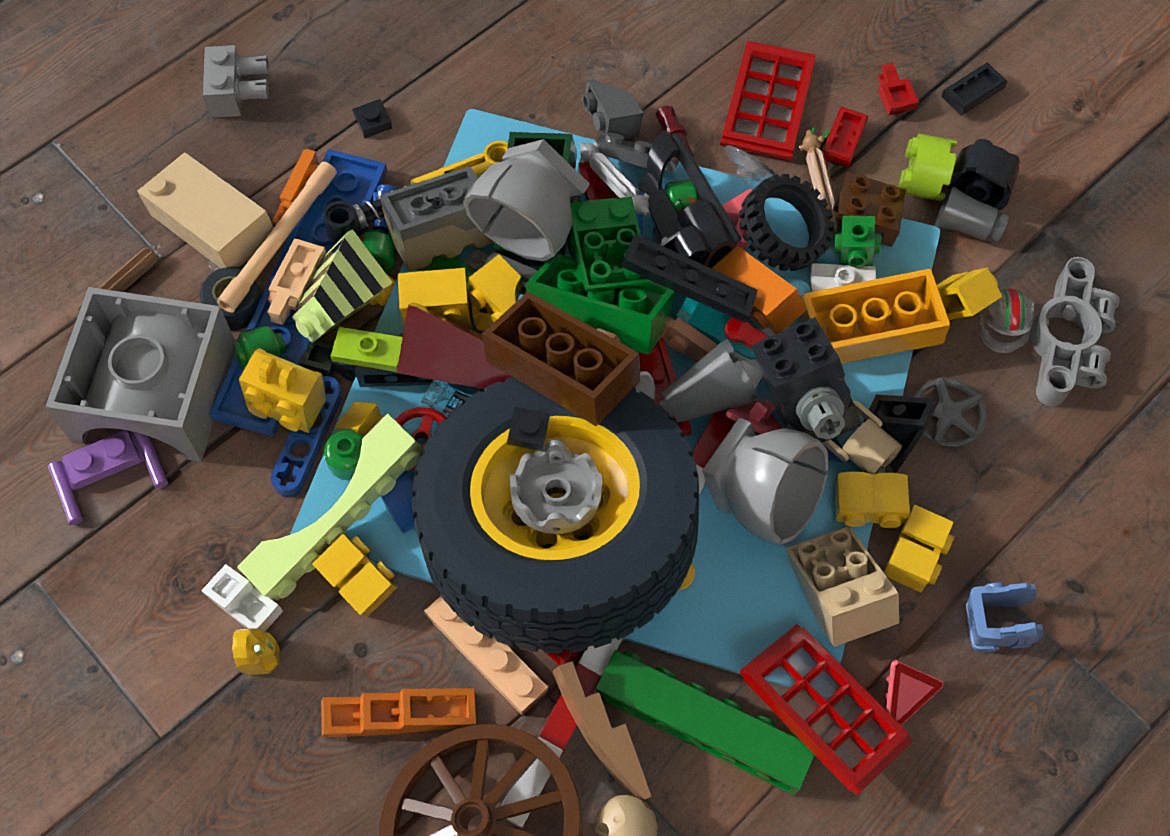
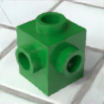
M843 216L841 234H835L834 253H841L840 265H849L855 268L873 266L874 254H880L881 235H875V216Z

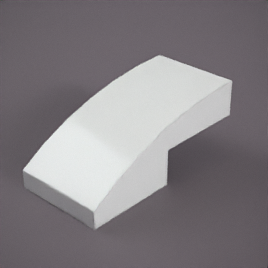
M226 564L202 589V592L245 628H255L265 632L283 612L277 603L263 596L249 580Z

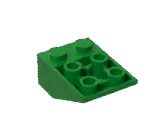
M632 196L571 202L573 224L566 241L570 256L585 291L652 284L653 281L621 267L632 238L635 234L641 236Z

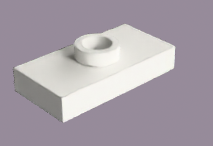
M811 263L810 267L811 292L876 279V267L874 266L855 268L849 265Z

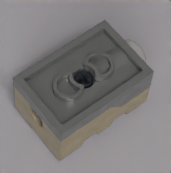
M470 166L380 195L388 234L392 238L394 246L409 272L430 265L432 258L438 256L454 258L461 254L464 247L471 245L474 248H483L494 243L484 233L495 217V213L485 230L481 232L467 216L463 201L466 194L478 179Z

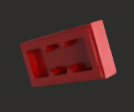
M840 106L822 150L825 160L848 168L850 167L869 115Z

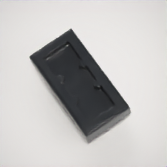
M987 62L944 89L941 97L962 116L1003 90L1008 81Z

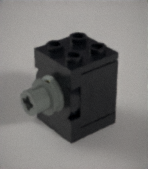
M816 317L751 345L773 404L777 406L776 412L785 429L805 432L823 443L862 426L856 406L851 399L850 389L844 379L845 373L841 360Z

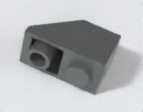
M594 79L587 80L586 93L582 96V104L584 110L588 111L591 115L595 129L600 131L601 135H606V133L610 132L622 135L624 139L639 137L643 111L634 96L629 92Z

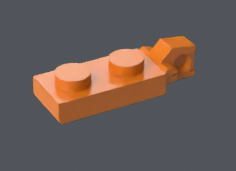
M303 150L280 195L281 203L272 219L273 227L276 226L306 186L308 179L319 166L316 151Z

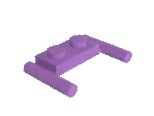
M128 430L121 431L62 456L63 461H54L48 465L70 525H77L83 521L73 490L92 484L137 465L142 461H145L155 488L160 489L168 485V480L150 436L137 432L129 433Z

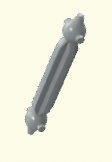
M596 141L593 144L580 143L581 158L579 161L582 164L589 162L592 170L619 198L632 196L636 214L648 216L650 214L648 209V199L650 196L646 193L643 196L639 195L638 189L604 154L599 153L598 147L600 145Z

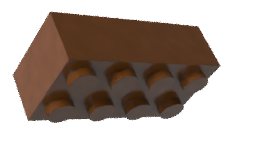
M528 291L482 333L486 362L594 426H597L640 382V358L638 352Z

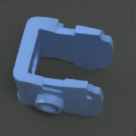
M990 583L971 589L965 610L971 646L975 651L996 652V650H1000L999 646H1008L1009 649L1032 647V644L1037 643L1043 637V625L1035 624V622L1018 624L1012 627L987 628L984 613L985 607L1002 606V608L1030 604L1037 594L1035 584L1021 583L1005 586L1004 583Z

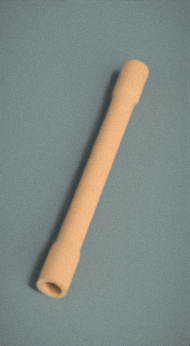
M327 162L320 163L306 182L304 189L245 267L226 287L217 299V303L222 309L230 313L235 311L262 270L316 198L324 192L336 176L337 171L331 164Z

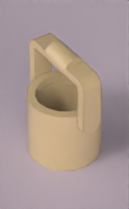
M853 401L857 412L867 421L858 427L842 449L831 439L822 444L843 462L850 460L865 473H881L896 457L902 445L881 428L883 423L860 402Z

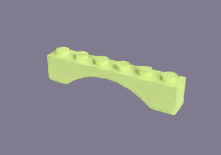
M387 413L362 439L360 458L355 473L345 492L334 506L315 523L297 533L279 539L262 541L237 568L263 596L276 601L287 597L296 588V582L305 573L315 569L312 563L342 534L346 535V530L355 521L365 518L371 510V505L380 495L384 496L394 488L396 479L405 470L412 469L418 463L424 448Z

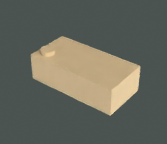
M185 152L137 191L152 217L219 268L241 267L254 255L274 228L266 210Z

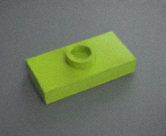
M339 327L331 359L332 362L397 372L403 337Z

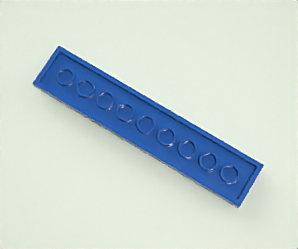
M331 149L327 150L322 162L331 164L336 169L337 174L290 233L247 328L249 330L267 325L275 334L281 333L286 346V352L281 353L282 359L299 365L298 362L311 342L298 331L296 322L292 318L295 310L290 309V314L283 325L271 322L270 315L267 313L271 305L268 301L270 295L268 289L293 240L299 239L323 246L327 253L335 244L331 243L327 237L323 217L324 209L327 205L336 201H345L351 205L357 204L360 206L363 205L364 201L373 202V193L377 191L379 185H382L388 171L386 163ZM235 355L209 415L214 421L274 437L280 424L279 421L268 416L266 419L257 417L246 406L239 378L245 368L240 367Z

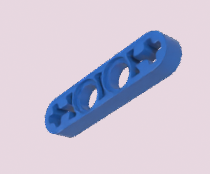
M323 376L325 392L328 388H331L333 395H326L324 408L322 407L318 414L323 418L321 425L317 428H311L309 433L300 429L298 431H290L272 471V485L275 491L283 497L296 496L303 489L341 403L342 392L340 385L332 377ZM301 443L309 445L310 451L306 456L298 458L292 455V449L296 445ZM290 463L294 466L292 476L295 481L288 482L286 486H283L281 478L289 477L292 470L289 465Z

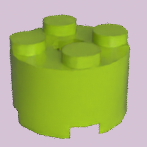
M918 133L917 137L909 139L905 157L910 158L909 166L902 170L899 181V188L906 189L905 195L936 201L944 200L945 193H941L943 184L949 185L951 181L956 154L950 153V149L956 147L957 140Z

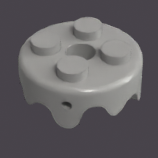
M561 440L549 441L545 448H543V452L538 451L524 454L515 474L510 475L512 505L521 520L537 531L549 534H564L578 530L589 523L599 509L602 497V473L598 472L589 454H574L568 450L565 443ZM553 487H560L566 491V494L561 498H552L547 494V491Z

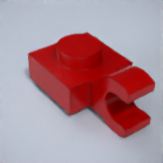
M893 63L882 65L883 74H878L880 83L878 93L888 116L916 109L919 101L909 78L900 80Z

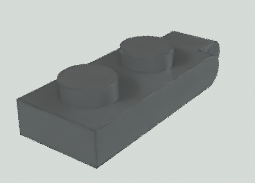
M610 132L606 133V135L602 134L595 140L600 145L598 147L599 153L613 159L647 168L648 155L652 144L643 141L631 143L625 141L622 135ZM676 157L670 160L664 172L672 173L678 167L679 161Z

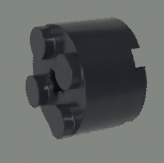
M978 139L974 144L966 146L959 152L954 164L950 184L947 185V190L954 186L968 196L1000 211L1009 202L1019 173L1020 159L1015 154H1011L1005 149L993 145L987 139Z

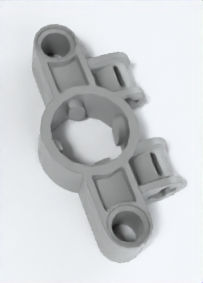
M1083 257L1071 258L1066 263L1056 281L1053 299L1043 306L1030 330L1032 346L1042 357L1036 395L1039 401L1047 406L1055 407L1063 403L1074 385L1087 388H1101L1107 382V376L1104 373L1106 363L1110 361L1111 353L1107 348L1095 345L1102 333H1109L1115 330L1114 312L1119 307L1120 298L1110 291L1092 287L1095 269L1093 264ZM1058 317L1074 322L1084 334L1081 344L1073 345L1069 342L1057 340L1047 328L1049 326V319ZM1052 384L1057 385L1060 389L1055 388Z

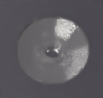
M730 145L724 148L728 159L737 168L734 174L744 182L751 183L752 179L763 181L772 175H776L766 164L747 152Z

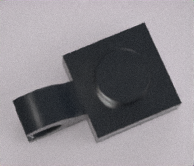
M317 340L314 343L310 342L307 350L304 351L298 362L301 367L321 373L322 377H332L334 372H338L342 377L350 381H354L356 377L355 365L332 362L333 343Z

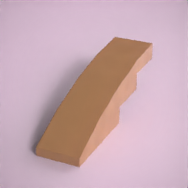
M573 661L555 668L552 672L569 712L586 742L608 772L630 795L642 800L652 797L626 724L615 728L611 727L599 692L585 697Z

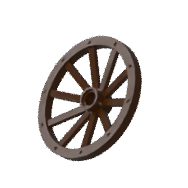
M477 724L458 728L441 735L420 749L407 762L388 792L380 819L379 836H398L402 811L451 822V825L429 836H536L498 823V821L561 803L564 806L565 818L563 836H582V806L575 782L560 758L540 739L525 731L506 725ZM490 743L507 744L526 751L483 800ZM477 744L470 798H466L441 758L460 748ZM536 759L548 768L558 785L559 790L495 808ZM431 766L456 804L454 809L408 799L417 781ZM476 815H482L481 824L474 830H468L469 821Z

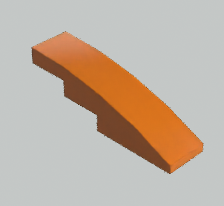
M474 688L402 689L400 693H363L361 697H323L321 701L322 737L405 734L476 725Z

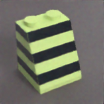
M353 229L347 232L325 254L292 315L298 331L304 337H307L311 343H314L365 307L393 283Z

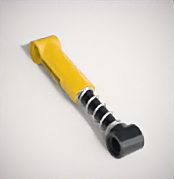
M505 141L491 142L486 146L483 153L411 180L410 185L468 166L472 168L479 178L492 164L504 161L502 157L507 151L508 143ZM377 196L376 200L370 203L364 201L362 206L357 204L351 205L345 201H336L327 205L324 209L323 217L327 237L330 242L336 244L352 229L358 236L362 228L368 227V223L377 219L381 222L384 212L381 200L378 199L380 196Z

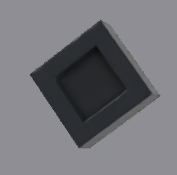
M381 99L352 109L364 139L392 129V122Z
M515 406L507 444L543 452L550 413Z

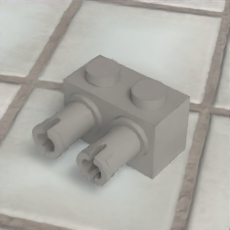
M235 45L205 47L203 97L211 118L241 116L242 100L269 99L267 79L242 81L243 76L269 75L267 55L241 57L237 53Z

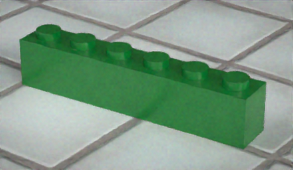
M616 650L614 651L595 688V694L599 692L602 702L790 795L795 796L798 793L814 758V754L793 732L787 734L777 729L776 723L766 717L757 715L754 718L742 712L743 708L731 700L723 699L721 702L709 696V691L698 684L690 683L688 686L676 680V675L665 668L657 667L655 670L643 664V659L632 652L624 651L622 654Z

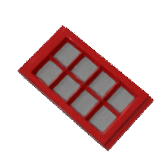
M747 40L720 146L791 161L816 54Z
M795 624L739 672L744 677L745 683L835 777L857 796L913 742L908 736L909 733L804 627L801 628L798 624Z

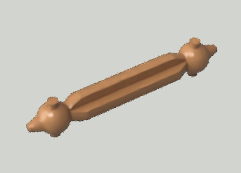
M807 130L806 137L799 148L801 152L804 150L808 152L806 161L813 188L821 193L817 197L819 200L826 199L828 205L824 209L832 211L833 217L829 221L835 223V228L831 232L837 234L841 220L836 219L837 202L825 156L820 150L824 138L814 135L811 130Z

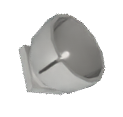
M543 139L508 148L502 157L504 161L492 164L469 188L463 201L467 216L481 232L485 230L491 217L502 204V207L492 219L484 235L508 251L526 259L547 261L552 258L565 244L573 224L570 198L584 194L590 184Z
M739 418L702 472L717 509L728 514L732 510L736 520L763 541L783 545L794 540L805 528L822 498L828 475L826 473L828 471V451L819 440L805 432L783 428L756 435L752 423Z

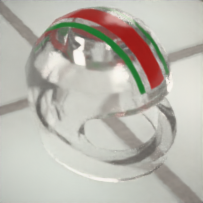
M1007 288L1000 290L1001 298L980 311V335L982 340L989 348L1000 353H1011L1023 346L1029 339L1034 322L1035 305L1030 297L1020 290ZM989 325L995 331L1004 335L1017 336L1023 334V336L1012 343L999 342L989 334L987 326Z

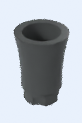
M952 186L940 208L935 227L953 230L982 241L986 239L996 244L1004 233L1009 215L998 212L997 208L982 203Z

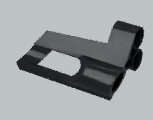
M665 130L662 131L651 146L647 160V172L638 183V189L640 192H643V195L646 193L650 196L648 199V209L662 239L660 245L706 267L712 268L730 253L742 238L679 134H671ZM674 157L679 159L700 198L699 202L689 205L679 215L662 187L665 168Z

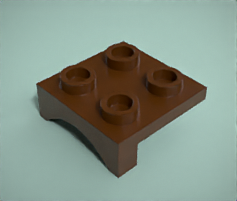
M847 171L844 176L842 191L837 201L836 219L842 220L843 216H875V231L882 233L881 244L892 247L900 232L906 189Z

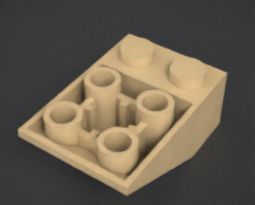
M849 526L785 548L814 616L833 647L899 624V593Z

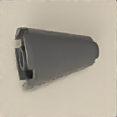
M727 339L720 342L662 392L665 399L659 403L670 414L671 419L675 417L679 423L751 404L759 400L741 361L737 357L735 358L733 354L735 350Z

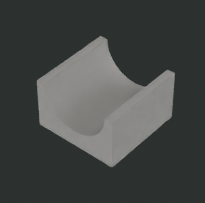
M88 287L46 403V409L71 442L85 444L88 432L91 429H122L158 439L179 450L188 460L202 462L214 423L209 412L231 366L235 353L233 346L235 340L220 306Z

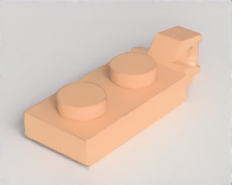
M299 239L293 240L268 289L270 293L268 301L271 305L267 313L270 315L271 322L283 325L290 314V309L296 310L326 254L325 247Z

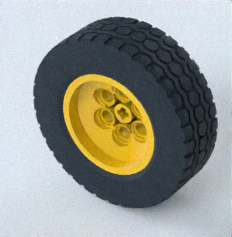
M510 377L506 378V382L501 383L499 381L485 387V391L482 393L480 391L476 392L465 400L464 405L459 404L448 414V419H443L434 430V437L430 436L422 452L423 456L419 458L413 482L412 511L414 525L428 573L437 591L453 612H456L458 617L470 627L474 625L475 630L490 639L494 636L497 642L513 648L515 645H518L521 650L538 652L541 649L544 650V653H563V650L568 649L569 653L588 650L587 647L589 646L597 648L610 644L614 638L620 640L633 633L635 627L639 629L654 618V613L659 614L670 602L671 596L674 597L682 585L693 561L698 539L699 480L697 467L687 439L675 420H671L670 414L659 404L655 405L654 400L642 391L638 393L634 387L597 426H594L529 386ZM515 406L550 413L543 448H545L549 441L561 440L572 453L578 455L589 454L598 472L602 473L601 504L596 515L580 529L564 534H549L537 531L528 525H518L523 521L516 514L512 505L510 475L515 474L524 454L538 451L507 444ZM553 487L547 491V494L552 498H561L566 494V491L560 487ZM580 536H587V537H589V538L586 539V540H577V539H576V538H578V537H580ZM545 544H553V545H554V546H552V547H550V548H542V547H541V546H543V545H545Z

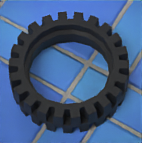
M776 174L766 178L746 196L741 204L743 208L739 211V217L742 218L739 225L740 229L747 230L742 236L745 241H752V244L749 246L752 252L757 249L760 251L757 257L762 262L768 258V265L773 268L779 265V270L786 271L790 268V271H797L816 261L831 246L830 242L834 239L835 233L831 231L835 228V223L829 221L833 217L832 211L824 209L828 205L826 199L819 200L817 198L821 193L817 189L810 191L811 184L804 181L800 184V177L794 175L790 178L789 174H782L781 176ZM767 198L782 199L790 203L801 213L808 227L809 242L807 247H793L783 242L772 231L766 220L764 210Z

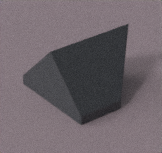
M875 395L869 411L882 421L883 425L881 428L902 445L899 453L889 464L894 473H897L927 429L938 405V401L935 398Z

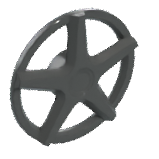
M941 377L925 384L917 391L914 397H921L926 391L937 387L939 403L933 413L937 424L932 436L926 431L923 433V436L931 442L945 447H960L974 441L983 431L986 423V409L982 396L977 394L968 385ZM947 386L958 388L970 397L955 402L952 400ZM977 405L979 410L977 429L963 417V413ZM955 426L969 435L968 438L957 442L942 441L948 428Z

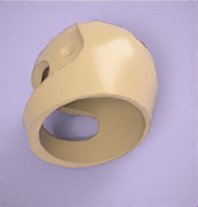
M618 795L609 799L601 806L595 818L594 831L602 836H657L658 826L653 810L644 800L633 795Z

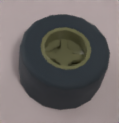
M221 268L208 275L201 285V303L219 306L217 299L230 282L238 276L242 268ZM256 280L233 313L221 308L230 330H239L249 326L262 297Z

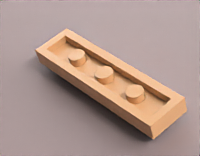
M441 596L424 610L429 620L521 715L548 691V686L508 645L497 642L494 636L490 639L475 630L474 625L470 627L458 617L456 612H453Z

